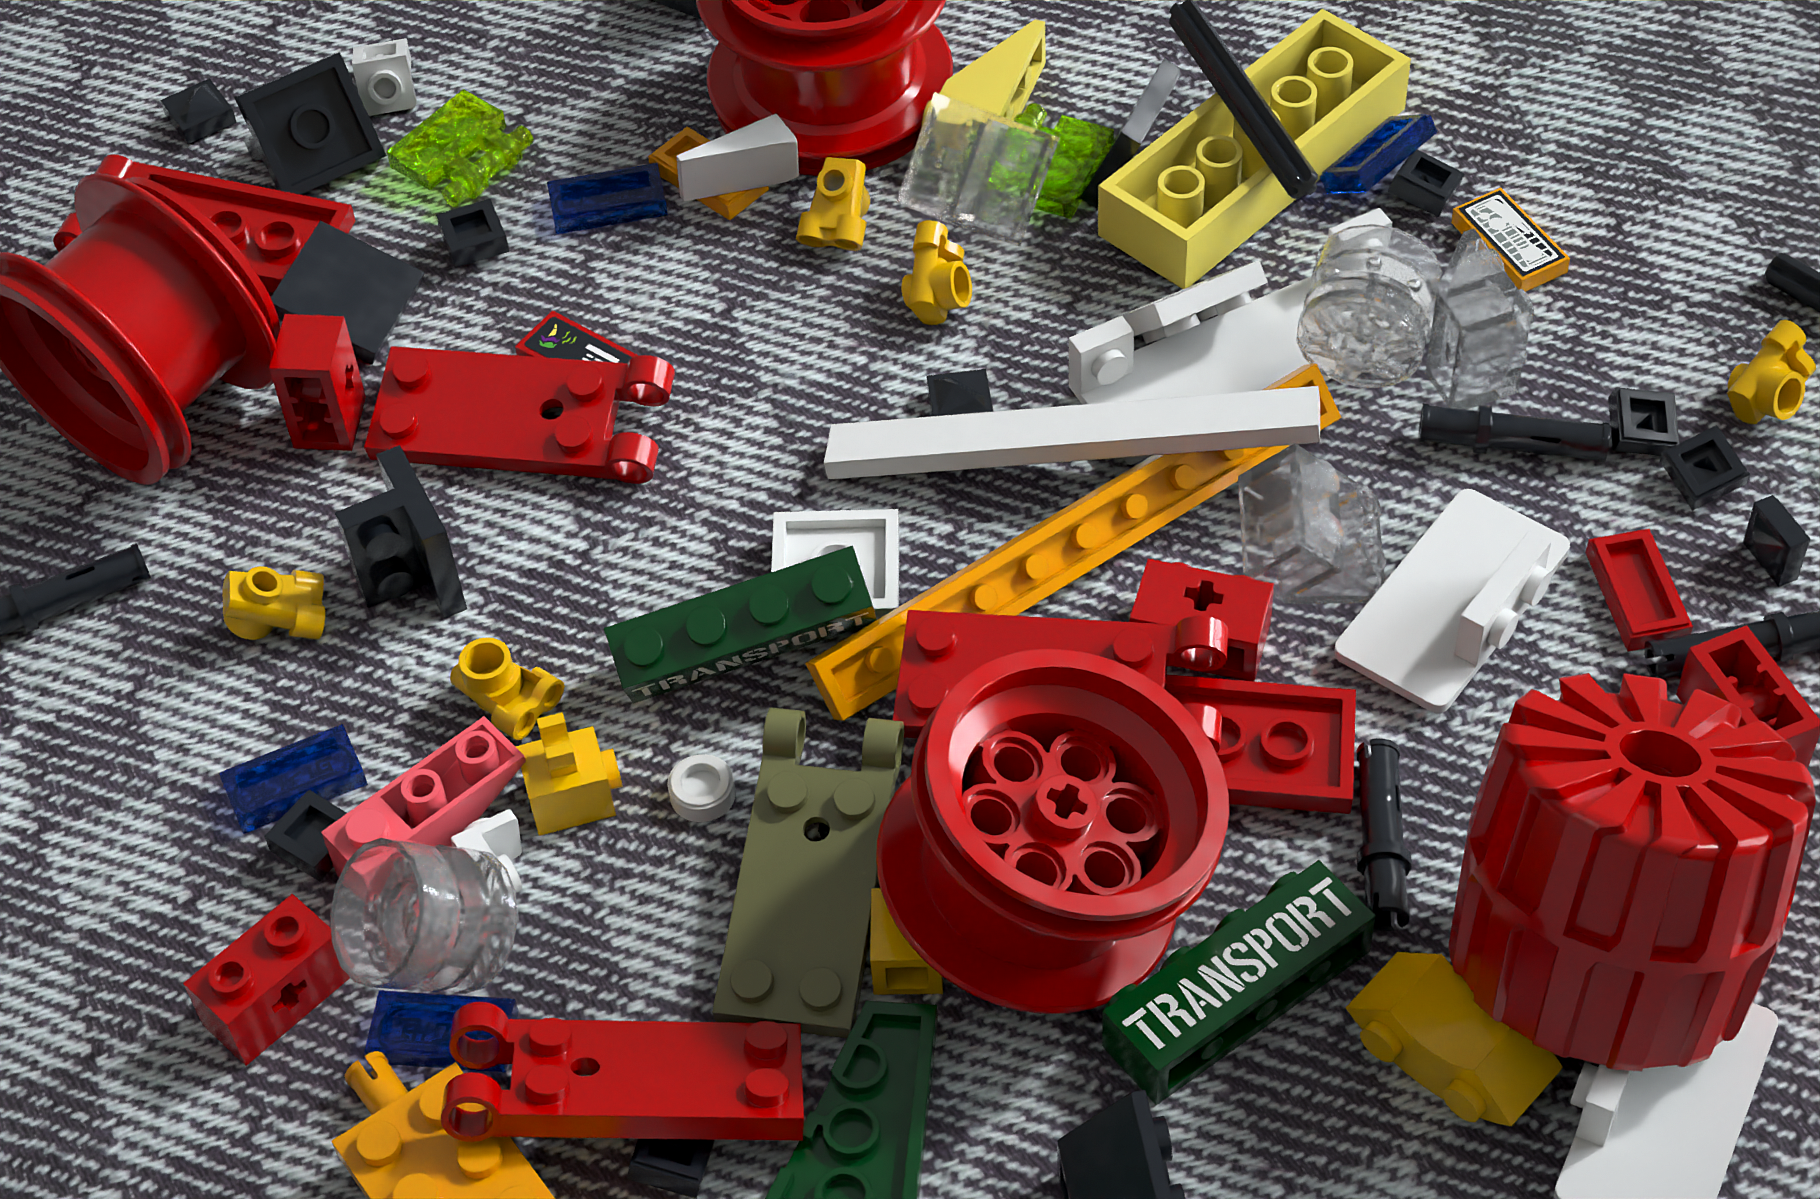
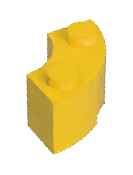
M1397 952L1345 1007L1362 1029L1360 1039L1363 1045L1376 1058L1388 1063L1394 1062L1415 1081L1443 1099L1451 1111L1463 1120L1476 1122L1481 1118L1497 1124L1512 1126L1560 1072L1563 1066L1554 1053L1533 1045L1531 1040L1504 1023L1494 1021L1473 1001L1474 994L1465 980L1454 972L1452 965L1442 954Z

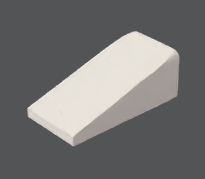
M777 114L676 156L679 192L683 201L780 184L799 177L797 139Z

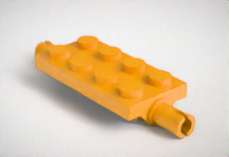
M374 1051L364 1056L373 1069L371 1075L374 1079H371L359 1060L355 1061L347 1069L345 1081L357 1093L371 1113V1116L339 1135L331 1142L336 1154L367 1199H555L511 1137H489L482 1141L465 1142L453 1138L443 1129L441 1110L445 1086L452 1078L463 1074V1071L456 1062L409 1092L388 1063V1059L382 1052ZM477 1103L458 1105L459 1108L471 1112L487 1109Z

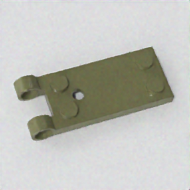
M770 707L764 725L763 755L712 1013L715 1022L756 1023L771 1021L775 1023L801 1024V1033L848 1038L856 1022L871 935V889L879 888L876 864L877 838L886 808L894 796L896 777H898L903 753L904 724L903 721L868 718L863 738L861 772L799 765L805 742V712ZM816 822L824 823L830 829L825 839L815 842L808 840L804 836V832L809 825Z

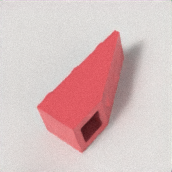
M483 716L321 831L337 876L377 917L435 873L453 851L451 837L463 832L469 824L481 817L526 762L525 756Z

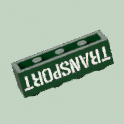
M852 545L605 627L604 631L622 689L634 704L868 626L876 621L877 618Z
M1320 860L1299 874L1294 871L1289 872L1272 885L1265 898L1245 911L1239 908L1226 915L1216 926L1213 934L1193 948L1184 946L1173 952L1164 961L1159 972L1139 986L1129 984L1116 992L1108 1001L1105 1010H1103L1102 1046L1142 1090H1146L1147 1096L1157 1106L1367 955L1371 949L1376 915Z

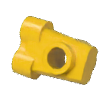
M825 158L822 171L817 178V187L809 211L802 212L796 235V240L799 243L818 248L835 246L850 251L862 249L867 222L862 217L867 213L870 206V195L864 186L866 171L864 163L856 159Z
M932 220L922 221L916 227L912 248L915 254L913 273L903 277L901 290L906 306L914 312L923 324L938 325L946 321L948 310L966 308L970 304L972 281L970 273L963 263L964 249L960 245L947 240L948 229L945 225Z
M1780 320L1762 340V348L1749 364L1741 363L1737 365L1732 371L1728 380L1727 395L1735 416L1741 421L1748 424H1757L1765 415L1786 420L1791 418L1800 408L1805 394V382L1815 372L1816 364L1804 351L1803 345L1807 340L1806 335L1795 323L1788 320Z
M264 566L254 567L248 572L228 571L222 588L224 622L235 635L249 640L266 637L273 627L288 629L289 636L319 640L325 624V607L322 604L324 576L322 573L292 570L290 575H282Z
M479 638L467 644L461 651L459 661L452 668L450 674L452 685L476 702L482 710L489 712L492 715L491 723L515 740L525 738L533 729L536 719L543 712L552 710L559 703L565 688L562 680L540 667H535L530 671L513 663L507 645L495 638Z

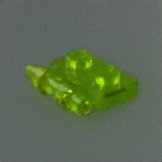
M462 89L386 152L390 168L428 190H432L445 178L451 180L452 182L441 190V194L450 206L457 207L467 198L476 199L489 187L488 180L501 169L510 170L523 158L522 152L534 142V138L531 132L522 125L516 127L509 134L502 132L506 128L503 111ZM480 149L486 152L474 163L468 160Z
M1031 103L1023 113L1017 114L1012 119L1006 131L1007 140L1004 145L996 147L986 163L987 172L982 180L983 186L992 193L1001 192L1006 183L1018 186L1020 205L1071 219L1082 201L1080 199L1082 193L1114 140V129L1065 115L1061 116L1054 129L1044 127L1042 124L1047 117L1046 110L1037 103ZM1026 150L1038 154L1034 162L1022 158Z

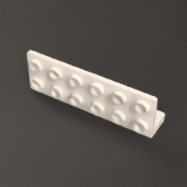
M1377 208L1329 228L1325 271L1258 298L1242 307L1206 320L1190 329L1135 351L1134 330L1123 316L1069 337V387L1083 405L1260 391L1301 366L1316 363L1324 381H1327L1435 334L1438 322L1387 264L1392 221L1380 208ZM1152 455L1124 457L1123 459L1127 464L1133 465Z

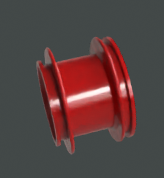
M696 0L703 23L719 41L709 60L707 87L711 103L725 134H728L777 114L797 139L799 174L818 176L827 157L859 160L865 164L867 171L906 155L928 138V134L922 132V118L925 107L930 100L936 101L946 80L953 76V59L950 47L940 29L934 24L943 10L946 0Z
M90 174L82 178L75 187V211L82 230L78 237L44 266L22 255L0 252V369L29 404L81 452L122 478L139 484H154L168 472V469H178L189 461L191 456V438L182 412L218 379L237 387L253 390L266 389L273 384L269 366L273 352L277 348L276 342L280 331V323L269 293L247 259L232 241L194 205L169 188L146 178L131 177L124 180L107 174Z
M1032 649L995 658L979 666L961 679L929 715L920 732L914 748L911 775L895 792L886 808L879 828L876 864L883 898L896 926L916 953L941 976L980 999L1002 1007L1039 1014L1074 1013L1107 1004L1112 996L1129 984H1136L1138 986L1155 969L1172 939L1176 919L1194 904L1211 881L1219 862L1228 828L1229 793L1226 777L1211 741L1191 713L1164 688L1143 674L1108 658L1066 649Z

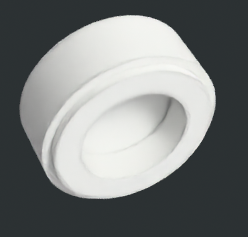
M699 754L687 757L672 769L668 777V791L672 807L677 814L689 821L708 822L723 816L734 803L736 789L732 770L725 761L716 756Z

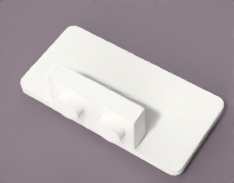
M1461 490L1337 639L1334 650L1335 658L1433 713H1443L1448 710L1495 648L1501 649L1509 641L1520 616L1528 606H1535L1541 600L1553 574L1568 556L1570 541L1562 534L1475 490Z
M1753 1003L1739 1033L1733 1040H1723L1714 1047L1709 1059L1687 1067L1673 1065L1644 1068L1640 1072L1608 1069L1605 1065L1600 1064L1597 1067L1585 1062L1570 1104L1583 1108L1575 1138L1554 1190V1199H1717L1778 1027L1777 1015L1772 1010Z

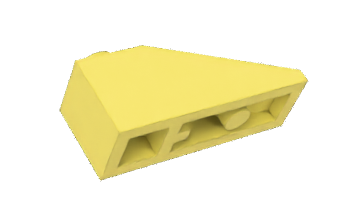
M1033 20L946 80L936 101L930 100L927 103L922 118V132L928 134L930 159L989 172L994 171L1045 66V21Z

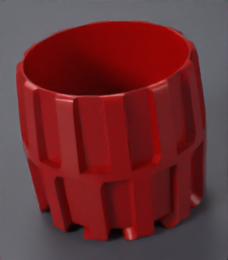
M1589 673L1558 678L1561 691L1559 700L1531 689L1516 700L1509 722L1501 726L1471 811L1448 946L1453 970L1457 975L1463 977L1473 992V1001L1494 1021L1504 1023L1531 1040L1533 1045L1566 1058L1569 1056L1605 1065L1608 1069L1640 1072L1644 1068L1673 1065L1687 1067L1710 1058L1715 1046L1723 1040H1733L1739 1033L1782 938L1816 805L1814 783L1810 772L1805 765L1795 762L1796 751L1768 724L1756 721L1738 727L1742 713L1741 709L1731 702L1700 689L1693 691L1685 705L1667 700V683L1665 680L1627 673L1623 674L1619 693H1605Z

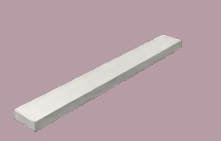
M1310 386L831 424L824 466L828 479H845L1320 442L1319 387Z

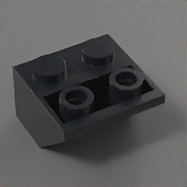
M1146 1090L1130 1092L1057 1140V1174L1063 1199H1186L1181 1183L1170 1185L1166 1162L1172 1161L1173 1155L1168 1125L1164 1116L1152 1118Z

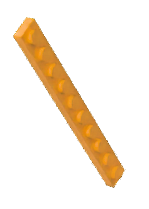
M1317 363L1303 365L1263 389L1273 390L1318 386L1320 396V431L1342 418ZM1296 445L1152 455L807 661L805 665L833 719L844 721L897 688L908 610L1016 616Z

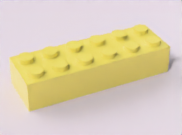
M1321 9L1244 71L1318 174L1317 182L1405 109L1411 58L1330 12ZM1216 92L1098 185V236L1181 289L1192 286L1296 199L1291 198Z

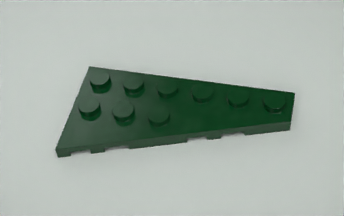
M868 1000L865 1002L831 1069L830 1082L815 1111H810L804 1122L803 1141L798 1142L786 1168L781 1167L765 1199H919L938 1023L937 1005Z

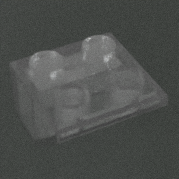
M934 92L896 203L944 222L1021 246L1060 137L965 101Z
M1475 228L1463 232L1436 293L1425 373L1449 408L1471 409L1478 405L1518 393L1522 368L1527 361L1526 346L1530 325L1534 322V308L1530 297L1524 290H1518L1505 272L1498 252L1487 247Z
M1296 443L1238 476L1243 575L1252 577L1255 580L1274 583L1273 596L1286 604L1368 603L1385 582L1384 569L1386 567V558L1382 550L1380 529L1381 506L1378 495L1374 494L1367 486L1360 485L1332 467L1326 460L1319 459Z

